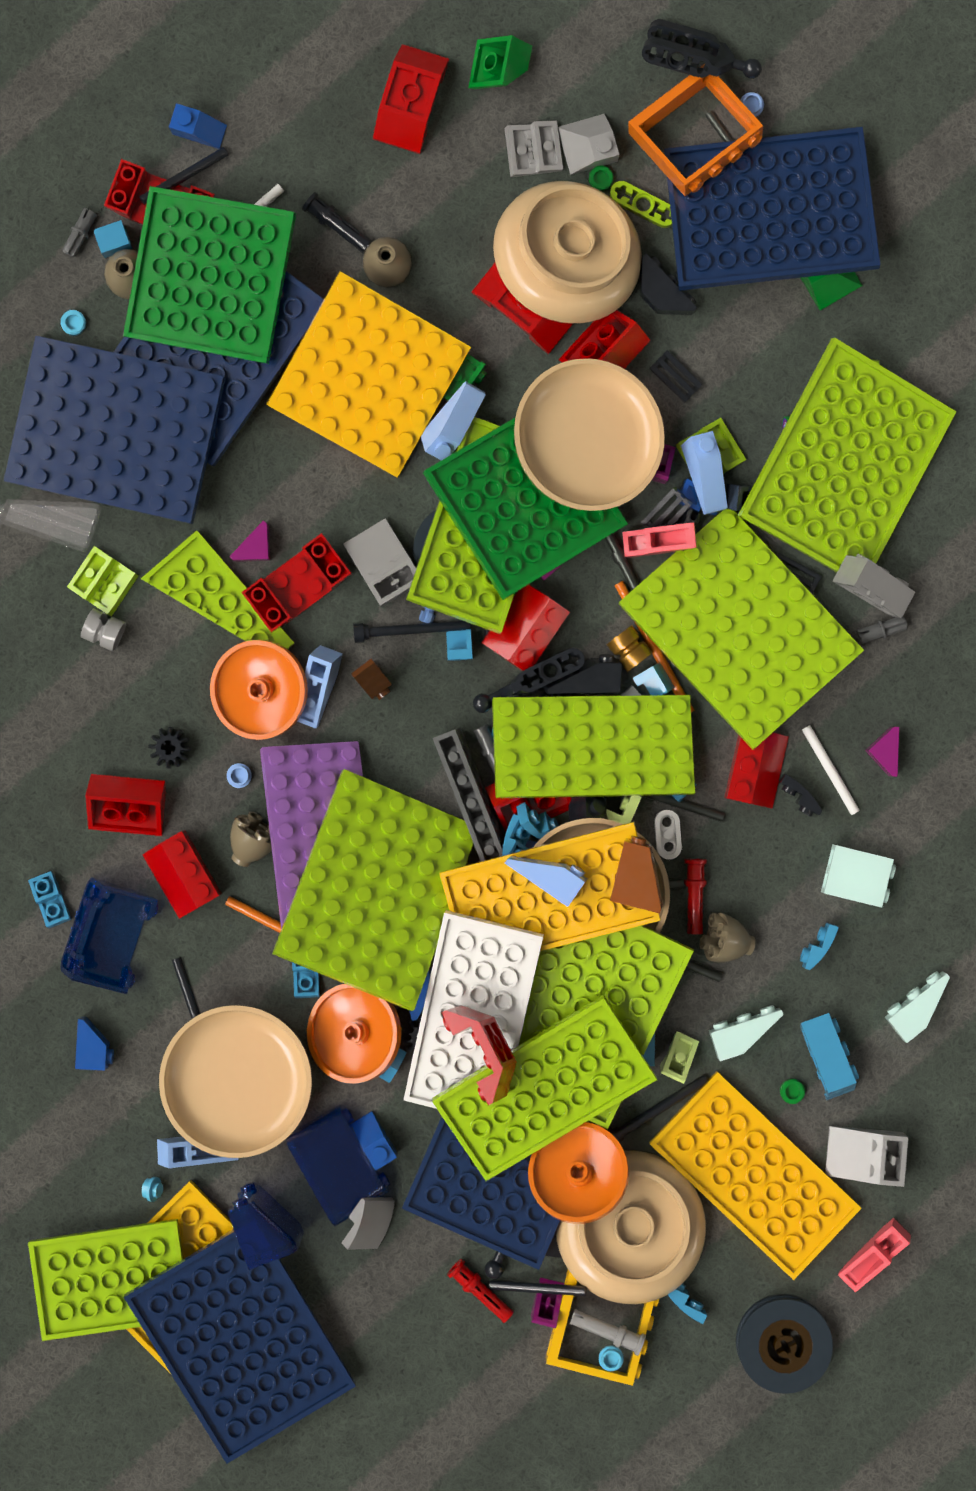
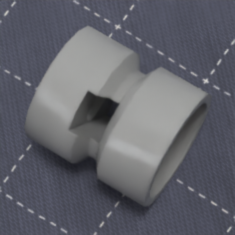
M93 608L85 620L81 631V638L92 643L99 641L101 647L113 652L122 638L126 622L115 617L108 619L106 613Z

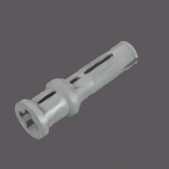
M577 1309L574 1310L569 1323L613 1341L615 1347H624L633 1351L636 1356H639L646 1338V1334L642 1333L639 1335L629 1331L624 1325L616 1327Z

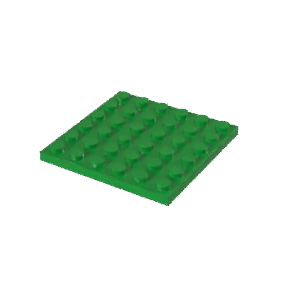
M150 186L123 336L269 364L296 213Z
M515 418L423 472L502 600H505L628 524L618 507L596 511L577 510L551 500L536 488L524 472L516 452L514 440Z

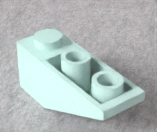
M938 971L934 972L926 979V985L921 989L919 987L912 989L906 995L908 997L906 1001L902 1004L897 1002L887 1010L889 1014L885 1016L886 1020L906 1043L927 1028L950 978L947 973L943 971L941 973H938Z
M774 1005L760 1009L761 1013L751 1016V1013L737 1016V1021L728 1024L727 1021H721L713 1024L714 1029L709 1030L719 1061L744 1054L783 1016L782 1010L780 1008L775 1009Z

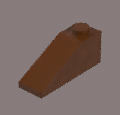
M373 659L368 660L351 673L372 700L376 697L378 700H381L391 692L389 689L392 686L391 682Z

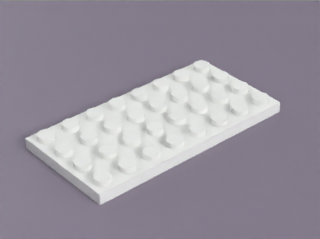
M447 910L444 912L404 1095L405 1101L436 1108L432 1102L434 1096L486 1066L483 1059L485 1054L481 1046H478L472 1038V1028L453 1036L452 1032H449L443 1023L444 1017L442 1012L462 1005L494 1016L510 1050L519 1046L544 934Z

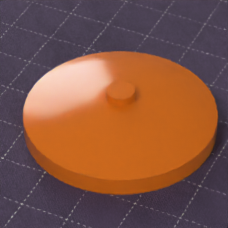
M252 640L237 644L222 655L212 673L210 696L218 718L229 730L248 739H268L285 733L299 720L307 701V680L300 662L288 649L275 642Z
M341 984L325 992L315 1003L308 1019L307 1041L314 1061L324 1073L340 1082L362 1083L379 1077L391 1066L400 1047L401 1025L397 1011L392 1003L349 985Z
M585 1122L531 1155L528 1167L529 1185L536 1201L552 1217L572 1224L594 1222L608 1215L622 1200L629 1181L628 1160L622 1146L609 1131L596 1124Z

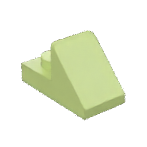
M624 796L619 807L620 810H623L622 814L620 815L606 809L607 819L622 824L630 823L641 797Z
M676 1031L667 1055L660 1064L661 1074L684 1084L699 1041Z

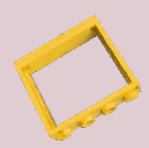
M568 1270L564 1285H576L577 1280ZM562 1295L557 1326L552 1330L546 1354V1364L633 1386L635 1378L639 1379L642 1364H639L641 1354L645 1355L648 1340L644 1341L639 1356H636L632 1351L627 1373L607 1371L600 1366L558 1356L573 1300L572 1295ZM659 1299L644 1303L637 1334H646L647 1330L651 1331L654 1322V1316H651L653 1306L657 1307Z

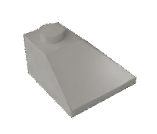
M605 114L558 127L570 175L593 169L596 166L618 162L619 151Z

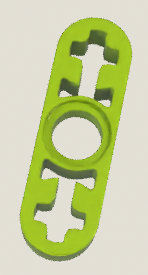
M618 181L613 184L610 197L622 208L661 228L672 226L670 219H666L663 222L661 221V215L656 212L654 217L650 216L655 203L659 205L657 210L662 213L665 210L670 211V204L625 181ZM623 187L626 189V195L632 197L633 192L637 195L633 199L632 206L627 204L630 201L629 198L623 196L621 199H618L615 190H620ZM645 198L650 202V208L647 211H640L636 207V202L639 199Z

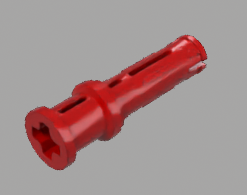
M685 859L687 864L685 884L688 887L687 933L703 934V887L707 884V880L704 879V865L707 864V859Z
M459 1259L448 1271L447 1276L449 1278L453 1277L463 1286L462 1290L464 1292H471L505 1323L514 1311L480 1281L481 1277L478 1273H473L464 1264L465 1261ZM460 1272H462V1273L467 1277V1279H465V1278L460 1274ZM484 1294H486L494 1303H496V1304L498 1305V1308H497L496 1306H494V1305L484 1296Z

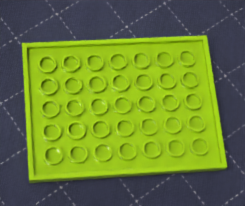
M831 338L738 516L835 572H838L846 555L856 557L857 554H860L876 564L956 411L837 338Z
M725 509L696 534L697 548L676 551L619 602V605L748 746L754 750L864 650L734 510Z
M343 769L272 954L413 1011L438 944L444 912L446 910L450 911L439 873L465 866L473 846V841L465 821Z
M641 925L540 951L519 1045L604 995L642 1055H644L694 949ZM621 1102L589 1121L608 1129Z

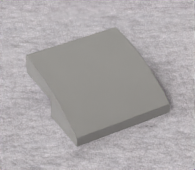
M534 121L529 125H507L504 128L510 177L563 170L557 121Z
M392 1197L361 1198L349 1216L354 1225L342 1241L347 1250L377 1249L392 1218L394 1199Z

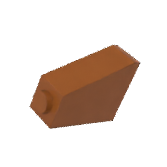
M632 836L631 839L626 838L610 901L660 914L663 903L652 845L647 844L646 839Z

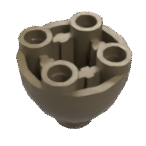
M382 237L371 242L363 256V268L368 279L376 285L383 287L396 286L404 282L412 266L411 254L406 245L392 237ZM383 252L391 254L388 260L382 259L381 255Z
M124 249L117 251L109 257L105 265L104 277L107 286L115 295L124 299H130L138 255L136 250ZM124 264L129 266L127 272L120 271L123 269Z
M255 812L235 817L230 832V842L233 851L231 858L236 864L248 867L251 862L264 858L272 851L269 825L262 822V817Z
M712 913L710 915L707 935H702L699 943L700 949H704V954L709 961L729 962L743 955H751L753 953L755 938L749 935L746 928L738 920L724 913Z

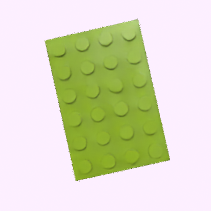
M178 1219L29 1240L28 1247L42 1341L141 1327L125 1301L124 1294L183 1260Z

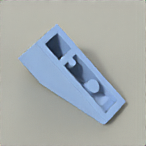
M467 381L462 384L422 433L421 440L425 452L439 460H443L455 451L486 395L484 391Z
M711 431L691 436L681 445L703 514L707 515L725 510L728 507L722 461L714 433Z
M320 645L309 655L305 670L308 687L307 701L303 713L297 722L313 728L319 726L338 675L343 653Z
M510 856L505 862L506 865L567 907L588 879L583 876L585 872L573 864L570 867L563 863Z
M183 1137L157 1139L158 1164L166 1168L238 1160V1158H227L209 1154L195 1147Z

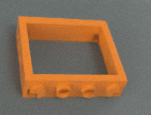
M689 75L628 122L631 137L684 196L690 192L698 191L707 179L719 175L723 167L729 162H736L746 149L758 145L762 140L763 134L761 122L719 76L713 75L703 78ZM706 86L744 127L747 133L686 179L645 132Z

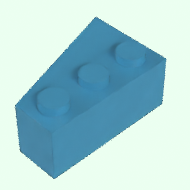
M827 1013L802 1022L800 1028L816 1066L818 1078L821 1079L826 1093L824 1095L826 1100L854 1091L857 1084L856 1079H859L854 1064L849 1065L846 1056L850 1054L845 1041L840 1042L837 1035L840 1032V1028L836 1018L831 1019L830 1014Z

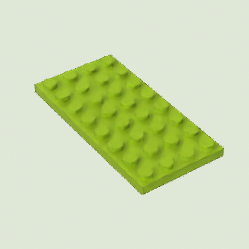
M474 417L456 452L500 426ZM439 500L406 600L500 634L503 630L514 594L502 600Z
M690 695L493 697L496 798L695 794Z
M603 995L511 1050L517 1063L506 1097L488 1105L479 1096L477 1082L494 1073L486 1065L434 1096L432 1102L483 1178L487 1181L657 1080V1077Z

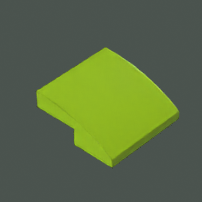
M722 418L717 419L691 435L695 436L713 431L721 454L723 474L746 460ZM691 436L687 437L686 439L682 440L681 442L675 445L679 453L681 454L682 458L684 459L685 463L686 460L681 445Z
M94 546L67 588L112 617L139 575Z

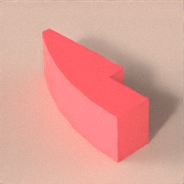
M694 522L622 532L625 557L628 558L697 548Z
M894 1218L891 1219L839 1271L838 1276L857 1292L891 1264L892 1258L910 1244L911 1235Z

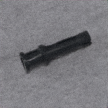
M314 192L303 205L302 210L304 212H310L319 220V224L328 225L355 246L362 254L372 242L371 239L337 214L333 205L329 206L318 197V193Z

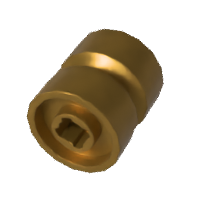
M632 625L606 644L612 653L621 656L619 661L627 672L653 653L645 642H638L639 635Z

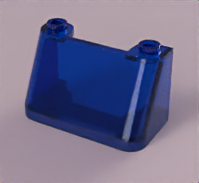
M90 878L86 884L62 956L61 972L72 981L127 994L128 989L133 986L135 974L132 973L129 965L144 920L149 921L152 917L156 916L158 900L155 897L100 879Z
M341 1105L299 1127L286 1138L290 1152L334 1226L349 1218L361 1198H379L389 1192L388 1186L391 1185L384 1172L379 1173L377 1170L375 1171L351 1129V1122L354 1119L347 1107L343 1109Z
M249 1183L240 1188L241 1192L237 1194L239 1199L232 1202L233 1207L228 1210V1215L248 1269H253L296 1252L304 1235L301 1223L260 1185L255 1186L254 1183Z

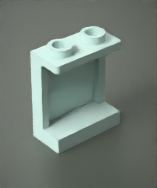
M832 844L821 892L882 907L883 903H887L890 889L887 888L889 879H893L896 865L893 864L894 859Z

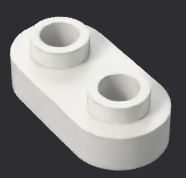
M662 810L656 815L654 820L656 849L661 857L674 859L680 854L682 849L680 820L675 812ZM665 817L671 819V825L668 827L662 824V820ZM671 842L673 849L666 851L664 849L665 843Z

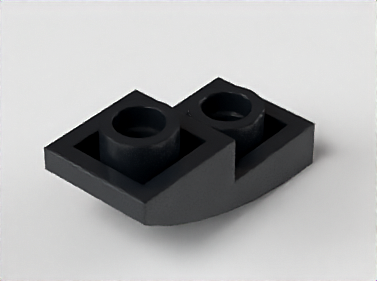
M787 774L782 775L778 782L784 785L782 790L792 796H795L796 793L800 794L795 802L800 805L798 810L812 817L813 813L820 815L822 810L808 790Z

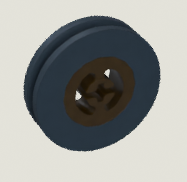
M777 1294L757 1301L743 1315L736 1333L737 1354L746 1373L756 1384L775 1393H795L809 1388L823 1376L832 1357L833 1342L826 1321L811 1303L794 1295ZM790 1328L799 1333L801 1344L797 1352V1344L790 1332L782 1329ZM772 1335L773 1347L777 1354L785 1359H777L769 1354L767 1346L768 1340ZM782 1340L787 1342L788 1346L786 1348L781 1345L780 1342Z

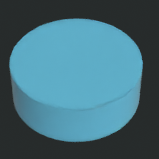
M69 310L61 318V327L67 334L76 336L85 330L86 319L79 311Z

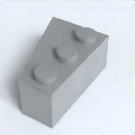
M857 554L856 557L846 555L832 581L884 613L897 618L903 617L915 594V591L908 587L909 583L900 578L893 577L889 574L888 570L860 554Z

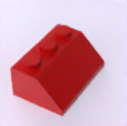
M616 310L606 317L593 321L558 360L563 363L576 359H597L610 362L625 369L649 343L650 339L637 322Z
M528 585L514 594L502 632L499 634L489 631L481 643L521 671H524L535 665L570 612L548 596Z
M772 733L752 750L738 735L724 798L773 809L789 737Z
M91 774L85 795L88 829L162 836L166 799L165 781Z
M495 783L485 787L505 832L513 814L518 815L516 806L524 802L531 810L535 809L538 814L546 812L550 818H553L568 811V806L572 799L571 797L496 798Z
M186 830L175 834L142 854L179 919L222 894Z

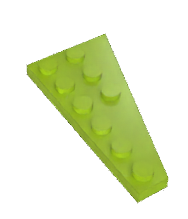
M197 530L141 578L143 581L244 641L267 640L275 642L286 649H289L294 644L281 627L272 633L241 593L247 587Z

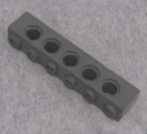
M460 727L432 738L480 861L502 856L505 838L462 728Z

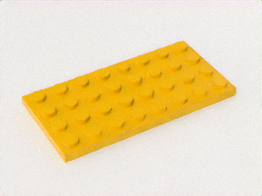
M635 822L439 873L451 912L544 934L540 951L661 920L659 913L610 901L624 841L626 838L631 839L632 836L638 837ZM510 856L563 863L570 867L573 864L585 872L583 876L588 879L567 907L506 865L505 862Z
M717 1071L649 1142L659 1154L793 1280L861 1209L846 1192Z

